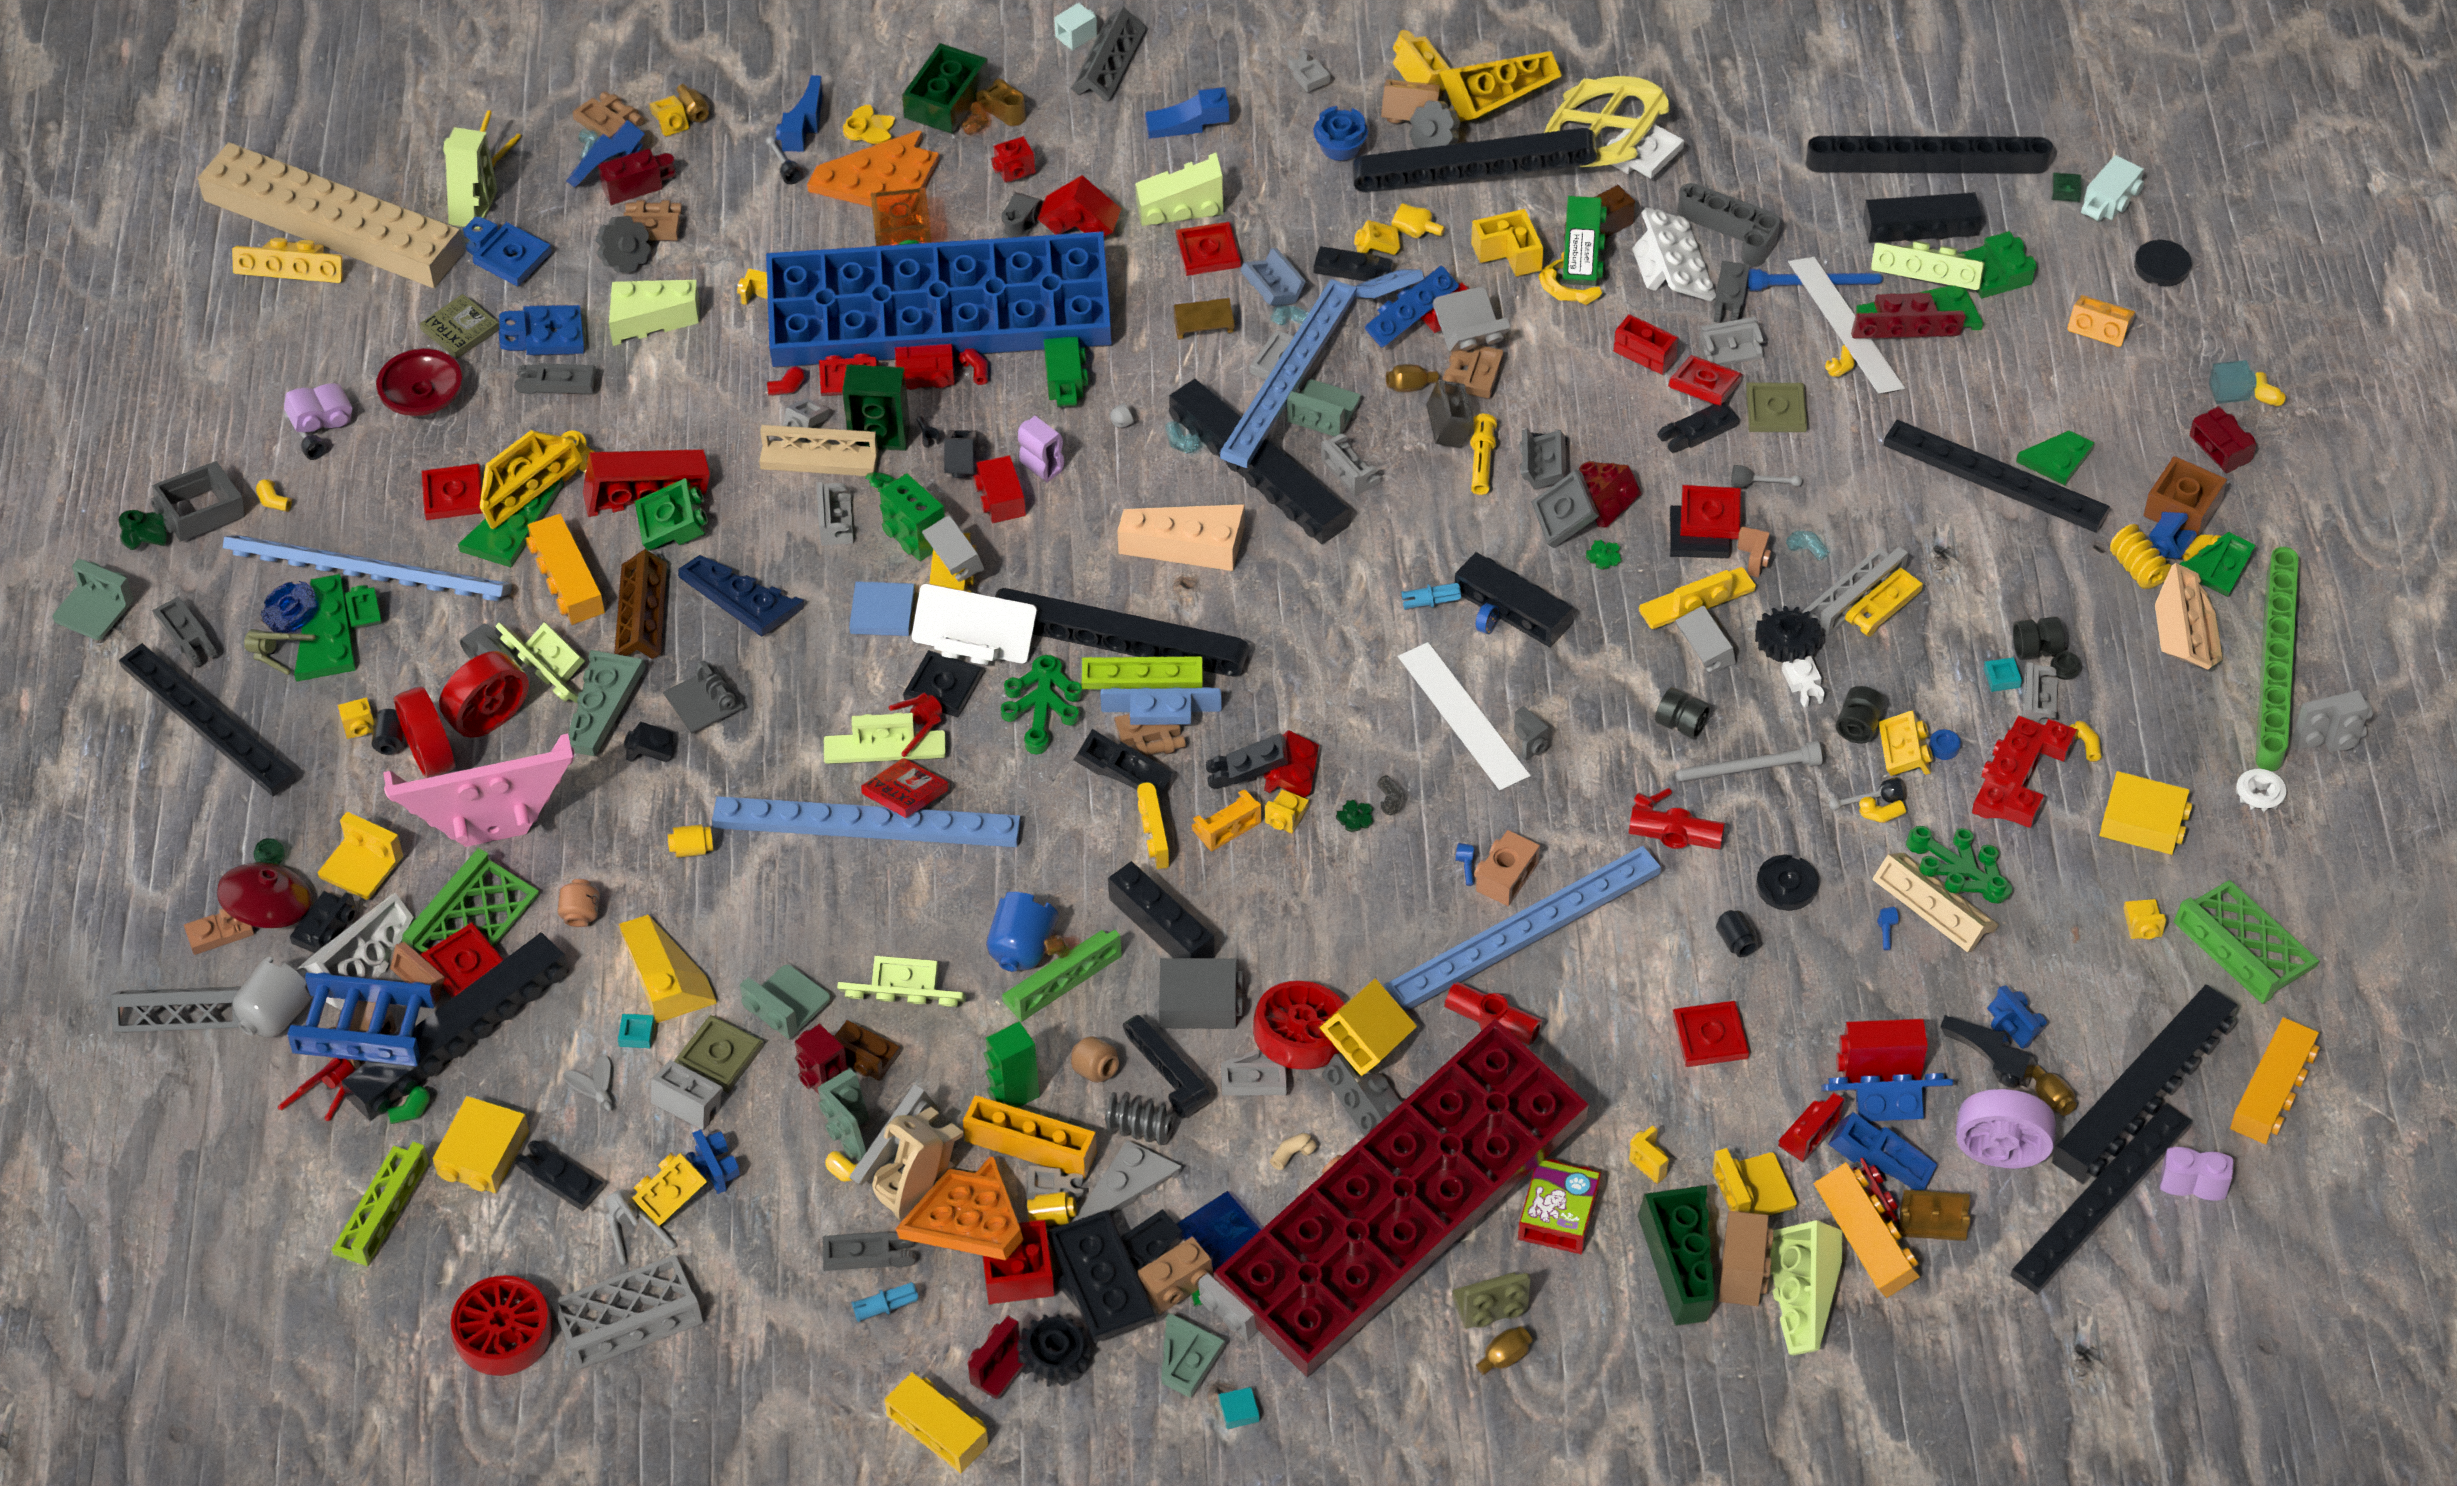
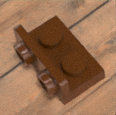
M848 1020L845 1021L835 1036L832 1035L844 1046L847 1065L855 1068L862 1076H871L878 1081L883 1078L901 1054L900 1046Z

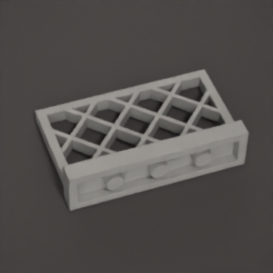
M676 1255L551 1300L552 1308L577 1370L703 1324L698 1301L695 1294L691 1291ZM671 1268L675 1271L670 1281L657 1278L660 1272ZM636 1281L644 1283L638 1293L626 1290L630 1283ZM651 1286L664 1289L659 1299L646 1295ZM672 1291L685 1295L671 1302L667 1301ZM608 1293L612 1295L607 1304L594 1301L600 1294ZM620 1297L633 1300L628 1310L615 1307ZM641 1303L654 1306L652 1309L644 1312L635 1313ZM573 1304L581 1306L575 1316L562 1313L561 1310ZM589 1309L601 1312L596 1322L583 1319ZM609 1315L622 1318L617 1322L604 1325ZM578 1326L590 1329V1332L572 1337Z

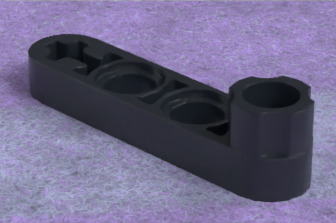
M1137 1014L1123 1023V1030L1131 1043L1175 1089L1168 1095V1099L1173 1109L1176 1108V1113L1180 1117L1186 1118L1211 1101L1210 1093L1205 1084L1140 1015Z

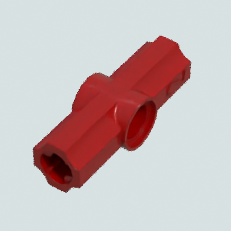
M1633 807L1628 834L1661 839L1665 846L1673 849H1681L1690 844L1720 850L1725 823L1695 818L1689 811L1682 808H1671L1667 812Z
M1459 982L1452 985L1445 1000V1008L1478 1022L1482 1030L1494 1019H1497L1520 1042L1529 1046L1538 1037L1542 1026L1541 1019L1508 1005L1506 998L1501 994L1489 993L1486 995Z

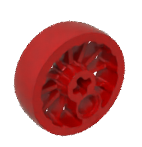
M500 651L483 653L466 662L448 680L440 695V712L451 727L462 736L469 738L484 736L506 723L519 710L528 693V677L517 662L506 653Z
M423 686L414 687L394 696V705L400 725L422 775L425 778L446 774L455 769V761L447 735Z
M1287 981L1274 985L1261 996L1255 1008L1253 1035L1256 1045L1267 1058L1287 1068L1309 1070L1328 1065L1333 1056L1341 1052L1319 1027L1344 1005V1002L1330 989L1309 981Z
M499 1275L480 1280L461 1294L452 1310L450 1331L457 1353L468 1366L483 1374L505 1376L521 1372L541 1358L550 1343L552 1317L545 1297L535 1285L520 1277ZM508 1298L505 1305H502L501 1300ZM495 1300L496 1306L492 1307L489 1302ZM483 1307V1309H484L486 1312H483V1311H480V1310H477V1309H481V1308ZM532 1307H533L534 1310H535V1311H533V1312H526V1311H528L529 1309H531ZM469 1318L474 1319V1320H477V1321H471V1322H469ZM539 1322L537 1328L524 1325ZM475 1333L468 1339H465V1334ZM523 1335L531 1337V1339L525 1343ZM486 1340L480 1351L474 1349V1347ZM509 1343H517V1347L509 1351L504 1346ZM493 1346L495 1347L497 1354H490Z

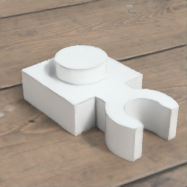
M1805 657V660L1796 659L1793 660V663H1789V661L1783 662L1782 672L1792 693L1801 691V704L1804 707H1808V696H1815L1819 704L1823 703L1824 691L1820 687L1822 678L1812 657Z

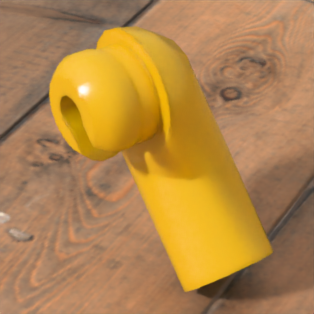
M1844 345L1841 348V359L1838 360L1833 357L1832 363L1830 360H1827L1825 369L1830 376L1840 377L1854 368L1855 359Z
M2255 373L2252 380L2256 399L2276 407L2283 405L2286 400L2285 393L2279 388L2269 385L2265 373Z
M2197 536L2184 552L2182 558L2185 561L2189 560L2207 545L2214 544L2221 536Z
M2076 721L2075 724L2069 725L2077 729L2075 740L2081 738L2085 743L2086 759L2091 762L2100 760L2101 747L2099 735L2084 721Z
M1864 797L1859 801L1860 814L1866 819L1879 823L1888 822L1906 813L1905 806L1901 800H1897L1884 807L1876 805V800L1872 797Z

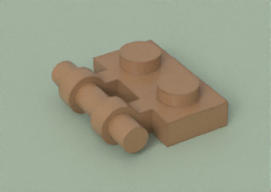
M606 91L600 95L599 99L601 102L592 97L572 111L574 120L598 137L605 134L610 139L627 120L636 126H641L644 122V117L639 115L637 109L631 105L626 106L622 103L620 97L615 94H609Z
M646 200L626 203V212H624L623 216H630L633 222H642L649 233L648 240H678L679 214L682 213L681 203H671L670 200H661V203H646Z
M1477 345L1474 352L1462 351L1461 349L1452 351L1449 358L1450 367L1445 370L1443 375V390L1452 392L1454 386L1462 384V393L1490 398L1503 360L1504 350ZM1468 366L1467 371L1460 370L1461 367Z
M1130 714L1114 717L1120 742L1125 743L1146 757L1160 752H1164V754L1174 753V749L1185 747L1183 735L1179 736V724L1130 725Z

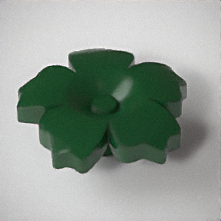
M1347 800L1346 804L1342 807L1343 811H1337L1336 819L1341 825H1345V830L1360 831V827L1367 829L1372 825V816L1370 815L1372 807H1370L1369 803H1360L1357 807L1355 800Z

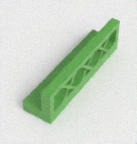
M1115 929L1108 934L1103 930L1097 932L1002 994L1003 1003L1021 1022L1122 957L1121 935Z

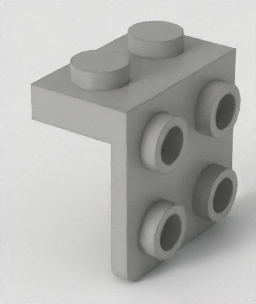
M1483 287L1439 296L1433 301L1449 352L1460 349L1462 351L1470 350L1484 343L1489 345L1495 344L1503 340V336L1510 329L1507 317L1496 320L1487 292Z
M1208 1273L1198 1281L1199 1299L1208 1310L1217 1313L1232 1331L1238 1332L1248 1341L1258 1331L1254 1314Z

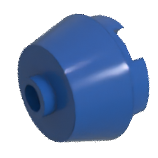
M1333 106L1320 113L1319 120L1314 125L1313 133L1325 156L1333 160L1344 161L1358 154L1368 135V127L1363 115L1354 108H1352V112L1338 110V106Z

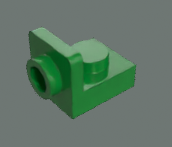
M367 585L355 586L350 589L351 592L345 593L352 629L382 624L374 587L368 588Z

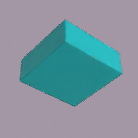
M2014 657L1984 662L1983 669L1991 692L2021 687L2022 679Z
M622 1014L617 1039L619 1047L650 1049L655 1025L654 1015Z
M1251 1387L1218 1394V1401L1226 1429L1259 1422V1413Z

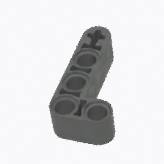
M1687 183L1680 188L1677 208L1679 216L1684 217L1690 222L1743 241L1741 258L1745 264L1760 266L1766 261L1778 241L1780 219L1777 214L1698 184Z

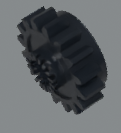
M1784 606L1783 611L1780 612L1776 608H1772L1771 615L1763 613L1762 620H1757L1755 642H1758L1759 651L1763 650L1766 657L1782 663L1787 661L1793 663V660H1805V657L1813 656L1815 648L1820 647L1821 626H1818V619H1810L1809 611L1803 614L1799 613V607L1789 611L1788 607Z
M1044 1314L1038 1322L1032 1319L1029 1329H1022L1021 1339H1018L1016 1349L1019 1351L1017 1361L1018 1363H1025L1024 1374L1035 1373L1034 1382L1037 1383L1041 1378H1045L1048 1387L1051 1386L1053 1380H1058L1060 1386H1064L1066 1377L1076 1381L1078 1371L1084 1373L1087 1365L1086 1361H1089L1091 1350L1087 1349L1090 1339L1089 1337L1082 1336L1084 1328L1082 1326L1077 1327L1073 1323L1074 1319L1070 1318L1067 1320L1061 1318L1060 1314H1057L1056 1317H1048L1047 1314ZM1051 1347V1349H1053V1347H1054L1055 1350L1058 1349V1351H1057V1352L1051 1351V1350H1049V1348Z

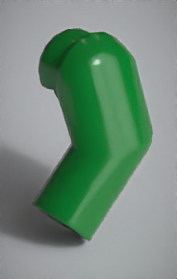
M421 1086L413 1088L404 1105L388 1108L390 1123L395 1124L419 1118L429 1103V1092Z

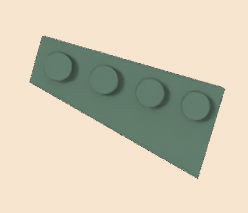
M590 650L588 657L590 664L588 669H585L583 676L585 683L582 692H579L577 713L573 714L568 733L574 753L589 756L597 755L646 668L643 659Z

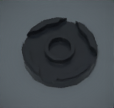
M2161 239L2148 241L2141 245L2136 252L2134 268L2138 276L2150 284L2153 281L2159 283L2158 286L2163 287L2174 286L2183 282L2188 276L2191 267V258L2187 250L2175 242Z
M1783 854L1773 856L1763 862L1757 873L1756 889L1759 897L1767 905L1778 910L1793 911L1802 909L1812 902L1817 895L1819 878L1815 868L1808 861L1802 858L1798 860L1792 858V855Z

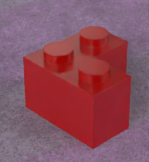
M1081 175L1045 197L1038 220L1055 235L1062 234L1076 226L1083 233L1103 232L1105 237L1114 231L1121 208L1087 178Z
M1045 1219L1018 1223L1023 1241L1006 1260L983 1256L988 1305L1054 1296Z

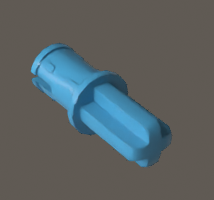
M1458 583L1433 587L1428 584L1427 588L1401 591L1402 600L1414 598V600L1403 601V608L1407 610L1427 605L1433 608L1434 604L1460 600V586Z
M908 1283L885 1292L880 1289L879 1294L853 1301L851 1304L857 1322H861V1320L885 1312L889 1315L890 1310L918 1301V1293L915 1285Z

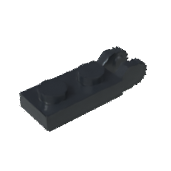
M1725 402L1721 406L1713 404L1675 423L1667 424L1659 429L1657 437L1662 442L1672 439L1667 447L1670 452L1676 453L1688 447L1697 446L1737 427L1739 418Z
M1279 733L1226 754V756H1216L1213 759L1207 760L1205 764L1206 770L1212 773L1207 779L1209 787L1211 789H1219L1233 783L1236 785L1288 764L1285 738Z
M532 1140L528 1144V1148L533 1155L543 1161L539 1167L533 1160L523 1154L518 1155L514 1159L515 1164L532 1176L535 1182L581 1211H584L604 1189L603 1182L553 1151L551 1153L545 1145L536 1140Z

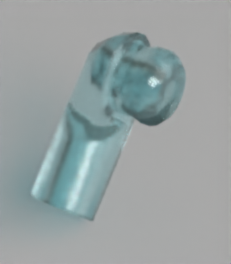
M583 128L579 133L578 140L581 143H585L579 156L580 160H582L598 139L597 132L593 129L590 131L587 128Z
M1175 421L1165 425L1168 441L1172 448L1186 454L1197 450L1200 440L1196 435L1193 437L1192 434H1187L1186 437L1182 436L1179 424Z
M1797 530L1792 532L1786 539V544L1790 550L1796 551L1798 548L1809 549L1817 561L1822 560L1830 553L1819 537L1812 531Z

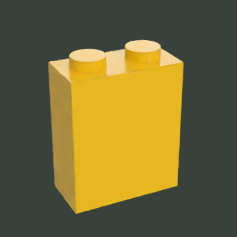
M2116 771L2099 836L2172 855L2175 843L2182 845L2186 830L2185 826L2180 825L2181 820L2188 821L2192 803L2187 802L2189 789Z
M1374 978L1319 1028L1355 1070L1363 1076L1387 1056L1417 1026L1379 981Z
M466 1096L433 1156L437 1175L448 1182L458 1181L467 1184L477 1191L486 1190L497 1193L529 1133L525 1114Z

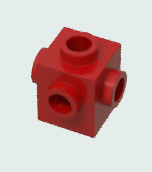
M1024 136L993 145L994 157L991 158L992 167L996 174L1000 173L1005 183L1035 173L1034 153Z

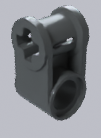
M1017 192L1014 193L1009 204L1001 214L1002 222L1005 224L1003 238L1027 237L1034 225L1039 221L1038 216L1044 203L1043 200Z

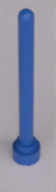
M1749 269L1748 272L1749 291H1762V288H1767L1768 285H1803L1796 274H1767V271H1762V269ZM1880 273L1827 274L1833 285L1880 284L1883 281V276Z

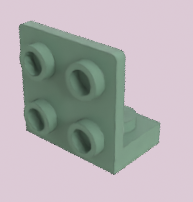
M1308 379L1301 393L1291 391L1287 397V422L1337 436L1344 432L1361 400V395Z
M849 1068L817 1087L821 1098L818 1105L823 1115L827 1118L828 1123L825 1124V1128L829 1136L834 1141L839 1140L842 1143L846 1154L851 1159L855 1157L860 1162L866 1150L859 1126L870 1118L857 1075Z

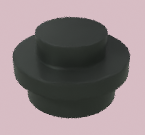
M2068 651L2059 652L2052 658L2050 667L2056 669L2055 676L2063 680L2075 678L2078 676L2081 668L2078 657Z

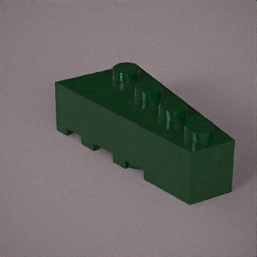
M1707 1185L1645 1193L1637 1215L1675 1326L1706 1322L1714 1302L1712 1263H1710L1711 1241L1708 1235L1709 1212L1706 1205Z

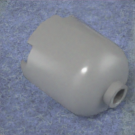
M272 957L263 958L239 989L233 1000L232 1008L236 1018L240 1021L238 1026L250 1036L256 1034L269 1038L280 1035L314 997L310 996V993L304 988L307 985L306 980L286 963H283L281 967L273 964L274 958Z

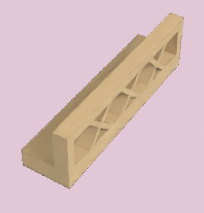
M761 425L762 451L759 460L760 469L866 476L867 473L875 472L878 459L876 432ZM769 436H779L783 440L771 441ZM799 438H808V439L811 440L812 442H811V443H803V442H801V441L798 440V439H799ZM827 440H837L840 444H830ZM855 442H869L870 447L859 446Z
M1905 853L1888 854L1872 880L1966 952H1973L1984 934L1995 932L1999 924L1958 893H1951L1946 890L1944 883L1937 877L1923 875L1919 871L1920 864Z

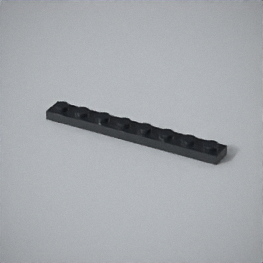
M1898 419L1884 438L1883 446L2095 533H2097L2108 515L2109 505Z
M143 643L119 659L122 669L271 796L274 797L296 780L295 772Z
M2165 1103L2014 1266L2010 1276L2038 1295L2162 1160L2167 1149L2172 1148L2191 1128L2192 1120Z

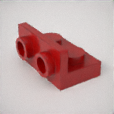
M856 354L853 356L854 358L842 359L841 356L833 355L825 357V360H819L821 396L843 395L842 389L847 364L877 366L876 357H871L869 354Z
M1833 1092L1826 1101H1813L1779 1139L1778 1146L1801 1162H1804L1841 1120L1844 1098Z

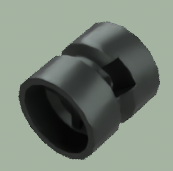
M2058 616L2039 618L2037 623L2033 619L2014 622L2012 630L2013 645L2018 659L2035 658L2039 652L2043 656H2051L2064 651V633Z
M1855 686L1851 688L1847 693L1843 708L1835 724L1838 734L1853 743L1859 744L1871 741L1885 707L1883 696L1870 687Z
M1670 687L1659 703L1655 722L1669 729L1677 726L1678 731L1682 735L1694 740L1700 735L1707 723L1711 705L1696 698L1689 700L1687 693Z

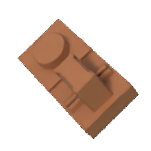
M220 909L219 914H213L183 924L194 955L254 935L251 925L236 920L224 909Z

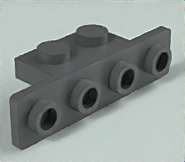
M1335 1054L1322 1073L1323 1078L1364 1136L1402 1103L1381 1073L1365 1074L1363 1076L1356 1075L1342 1054Z

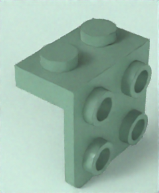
M78 558L72 565L78 585L54 612L52 617L56 624L92 639L101 640L133 603L134 598L129 581L123 574L111 572L95 562H87Z
M783 965L761 986L750 977L740 984L743 1006L787 1039H791L830 1002L828 992L791 965Z

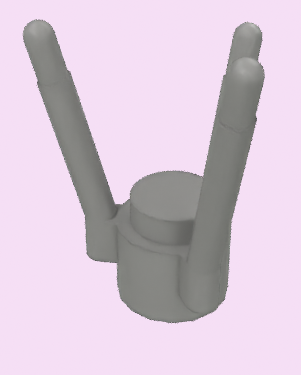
M617 1190L607 1197L605 1204L610 1212L605 1217L610 1224L621 1265L626 1264V1258L617 1223L627 1224L632 1222L636 1226L639 1224L636 1218L637 1214L671 1249L676 1247V1244L663 1229L632 1199L627 1190Z

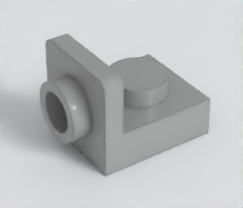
M805 398L786 407L783 426L811 428L828 419L829 409ZM799 438L798 440L804 443L808 441V438Z

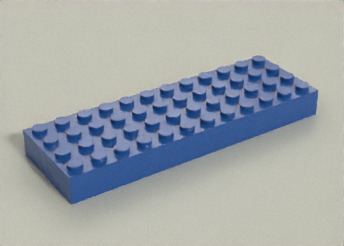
M1103 232L766 253L769 350L772 367L819 364V360H825V357L833 355L841 356L842 359L854 358L853 356L856 354H869L871 357H876V360L895 359V347L952 344L953 355H959L966 348H973L981 354L1043 350L1044 339L1077 336L1079 347L1111 345Z

